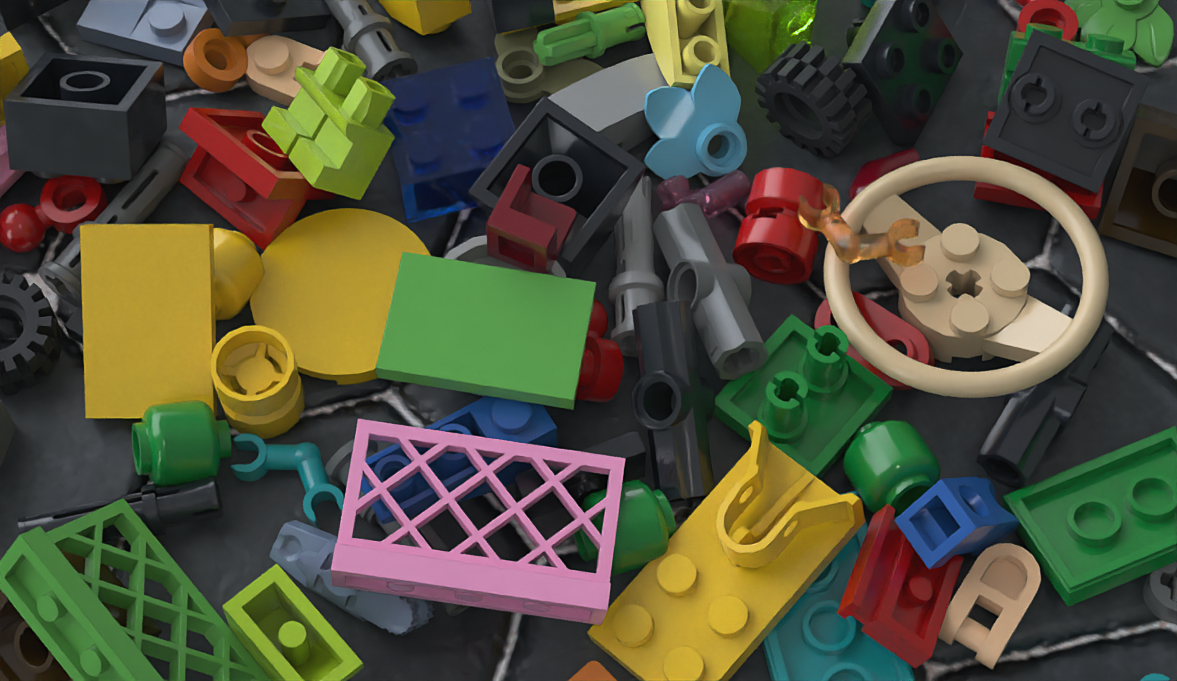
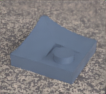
M90 0L76 26L83 41L184 67L183 56L186 48L198 33L209 29L215 20L203 0Z

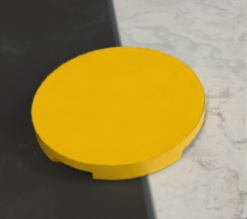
M340 208L315 213L286 228L267 246L261 255L265 273L250 297L255 325L275 329L288 340L294 352L300 373L320 379L335 380L337 385L357 384L377 379L376 364L402 253L431 255L424 243L414 232L387 215L355 208Z

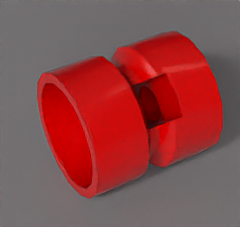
M776 167L764 169L756 174L745 208L747 217L742 220L732 253L735 264L744 266L749 275L772 284L792 285L809 279L820 243L818 235L823 230L832 198L829 189L819 179L810 174L791 168Z

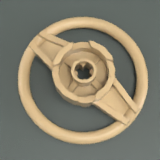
M947 156L918 161L891 171L872 182L849 203L839 217L830 235L824 259L826 297L838 327L847 335L849 343L869 363L889 377L916 389L942 396L958 398L1001 396L1033 387L1057 375L1076 359L1089 344L1101 323L1108 300L1109 273L1104 247L1096 229L1080 206L1064 191L1040 175L1008 162L984 157ZM976 181L1013 190L1039 204L1062 225L1074 243L1080 258L1083 286L1079 307L1074 318L1072 319L1027 294L1030 280L1029 269L1004 243L982 233H977L973 227L962 223L952 224L941 233L902 200L899 195L937 182ZM858 235L891 282L899 289L898 309L902 320L918 329L930 341L935 359L951 363L952 356L971 358L983 355L982 361L998 356L1021 363L990 371H953L918 362L887 344L863 318L851 291L849 265L853 246ZM953 295H961L958 299L953 297Z

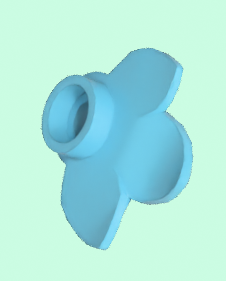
M710 63L705 64L690 92L680 87L670 86L658 87L647 92L644 102L645 118L651 130L660 140L648 151L644 163L651 171L663 179L684 181L699 172L713 177L724 176L737 169L744 161L747 153V140L744 130L737 123L741 96L734 82L721 68ZM720 135L722 139L721 148L715 154L709 155L707 148L713 136Z

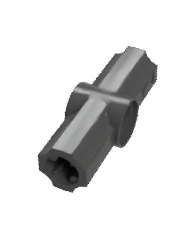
M680 203L669 211L661 212L654 222L652 230L671 270L667 284L668 301H690L693 322L719 378L738 380L749 372L759 370L768 358L769 353L748 311L751 298L749 273L744 266L726 263L699 205Z

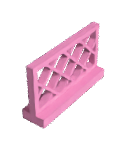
M358 419L337 543H335L331 566L332 586L602 625L609 603L610 575L625 458ZM369 439L397 443L411 460V463L381 483L366 463ZM414 446L431 449L420 455ZM447 451L464 453L479 473L449 493L428 465ZM481 456L498 459L487 465ZM513 461L531 463L546 482L518 503H516L495 475ZM548 466L565 469L554 475ZM579 471L609 475L606 498L585 513L562 485ZM417 472H420L440 500L410 521L389 492ZM364 477L373 490L360 498ZM486 481L508 510L478 531L457 504V501ZM553 491L575 520L551 538L545 540L524 511ZM379 499L382 500L401 525L400 529L381 542L353 538L356 516ZM446 509L450 511L469 536L468 539L450 552L431 549L418 531L419 528ZM605 509L602 532L600 534L591 521ZM514 518L537 547L518 562L501 560L485 540ZM582 528L599 550L596 573L568 569L554 552L553 548ZM409 536L417 547L399 545L398 543ZM476 546L484 557L467 555L465 553ZM544 556L552 567L535 565L533 563Z

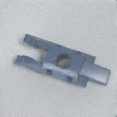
M297 520L287 522L281 528L269 557L307 589L337 605L359 620H368L382 629L386 628L389 633L393 632L395 636L399 634L403 636L414 630V627L418 629L422 625L429 623V619L434 617L432 612L435 609L432 606L433 602L430 600L332 586L331 566L335 543H337L338 537Z

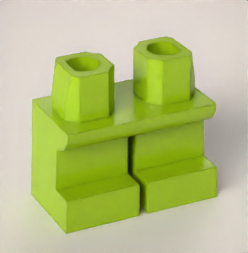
M329 47L316 71L297 65L295 78L302 87L288 110L273 106L261 126L280 149L289 155L288 158L312 187L361 200L395 138L382 121L396 97L377 81L362 77L367 66L358 56Z

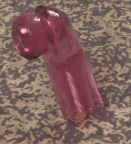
M733 170L705 188L691 191L688 179L681 174L662 181L657 187V194L664 203L661 206L664 212L677 207L680 203H692L700 206L705 218H713L748 197L751 191L750 181L740 170Z

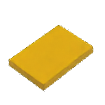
M213 224L80 225L85 418H143L149 406L193 400L203 401L208 404L216 417L218 415L217 391L210 375V357L216 346Z

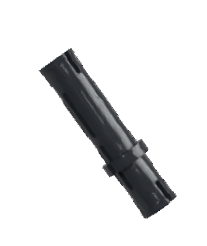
M215 476L158 488L153 483L142 486L139 493L64 508L45 514L19 517L18 533L20 535L38 526H41L46 533L124 498L151 533L157 537L166 535L167 528L195 521L222 518L224 516L223 504ZM113 524L103 529L102 542L124 537Z

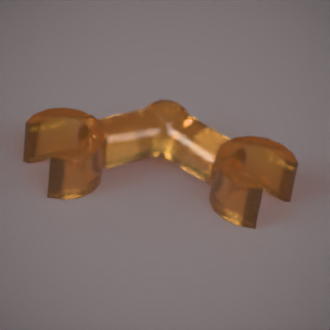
M824 183L822 200L828 207L827 209L816 210L808 204L802 195H799L798 218L806 228L821 231L834 248L837 258L843 263L851 264L859 260L888 258L894 264L901 267H912L924 260L926 246H904L898 242L902 239L917 238L920 221L904 218L891 224L888 232L856 235L839 213L840 195L833 186Z

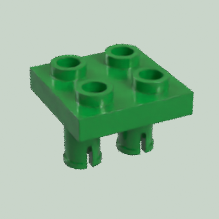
M791 314L764 343L769 356L761 368L743 375L738 380H731L715 397L713 415L751 444L748 426L754 420H757L766 427L769 442L820 480L850 446L856 432L869 424L891 399L893 387L846 354L849 341L847 335L841 329L831 325H824L813 330Z

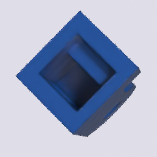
M977 476L940 479L894 520L928 569L941 567L954 555L969 552L972 556L980 555L986 548L998 544L1007 538L1020 523L1016 515L1009 513L998 504L991 481L988 478H978Z

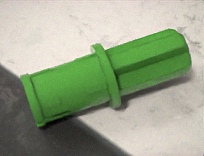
M633 2L625 3L620 7L594 14L591 11L580 12L572 22L540 31L537 39L533 41V51L538 54L540 63L545 66H553L584 55L595 59L603 55L606 48L628 41H636L644 37L646 27L640 26L631 29L629 26L646 22L645 17L639 6Z

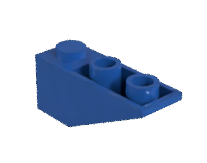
M485 396L425 428L558 448L557 427L543 405L492 396ZM395 443L368 457L366 463L381 483H383L410 464L411 460L402 448ZM414 446L420 455L431 449ZM447 451L428 465L449 493L479 473L464 453ZM481 456L487 465L498 459ZM513 461L495 475L503 486L507 487L515 483L514 477H516V474L534 467L531 463ZM417 472L389 492L407 517L424 512L440 500L420 472ZM363 477L361 490L366 495L373 488ZM485 481L457 502L494 491ZM381 499L371 505L382 525L396 521Z

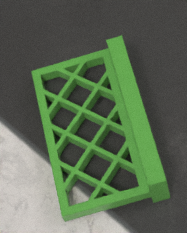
M124 498L46 533L41 526H38L20 534L0 561V589L73 681H167L159 675L143 654L170 662L169 681H185L186 668L213 676V681H272ZM114 524L131 545V551L127 552L102 543L103 529ZM60 550L85 558L84 575L74 569ZM100 563L129 572V588L125 589L99 580ZM145 578L162 583L172 596V604L144 595ZM102 602L127 610L126 627L119 625ZM143 615L171 624L170 642L142 633ZM187 630L203 634L214 647V655L212 656L186 647Z

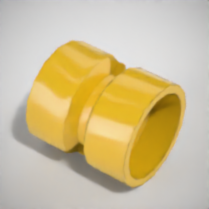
M262 325L243 326L227 333L216 344L210 357V375L229 424L240 434L250 433L262 439H268L287 432L299 421L305 407V392L301 377L298 374L294 352L283 335L275 329Z

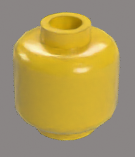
M213 228L216 321L230 320L240 313L248 303L251 295L262 280L265 271L262 259L256 251L254 243L246 235L223 228Z

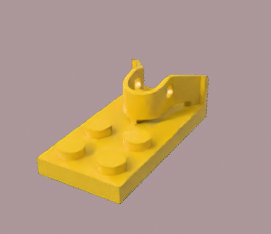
M754 420L748 426L752 441L750 449L669 539V547L666 553L650 561L609 606L602 625L594 624L587 631V634L596 645L640 681H728L865 523L862 500L854 493L839 495L769 442L766 427L757 420Z

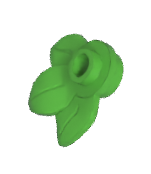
M1160 0L1064 1L1077 15L1078 30L1081 31L1080 42L1086 43L1088 34H1102L1123 39L1125 41L1123 50H1132L1143 62L1155 68H1160L1168 58L1173 44L1174 26L1171 17L1159 6Z

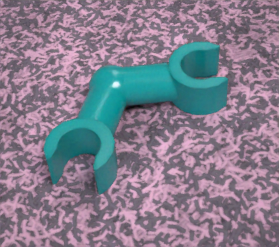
M250 433L240 434L232 439L238 450H254L259 453L257 459L251 464L231 465L230 468L235 477L250 482L260 479L268 470H297L306 492L303 500L304 513L312 527L319 529L315 509L322 501L331 500L336 502L342 514L345 497L339 488L330 484L321 460L320 449L311 442L265 444L262 438Z

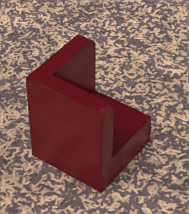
M518 164L486 223L487 255L528 272L548 275L576 222V211L573 208L531 192V168Z

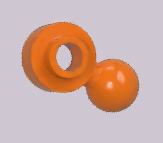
M205 29L198 33L186 48L183 56L184 68L191 80L199 87L217 93L228 91L234 87L248 68L246 49L254 41L264 36H270L271 33L224 37L220 29Z

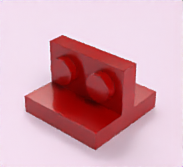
M190 107L178 128L194 140L198 146L178 181L264 251L272 241L295 222L307 200H333L336 196V193L312 187L288 158L289 155L280 149L261 126L266 118L261 112Z

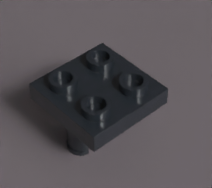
M876 0L867 17L855 18L852 21L854 27L848 28L846 41L849 49L842 62L839 63V66L844 71L850 67L857 75L853 79L854 83L864 84L867 90L864 98L871 100V109L895 144L915 145L952 74L956 70L963 53L930 0Z
M1033 29L981 144L1098 194L1151 77Z

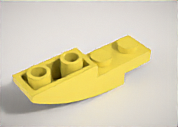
M722 0L640 1L652 51L655 54L660 71L670 87L692 89L698 74L705 64L708 63L721 68L730 77Z

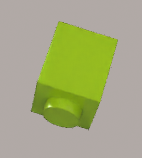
M275 564L222 605L230 630L272 681H348L364 668V664L278 564Z

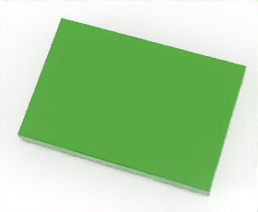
M403 252L376 364L377 378L574 410L596 295V282Z

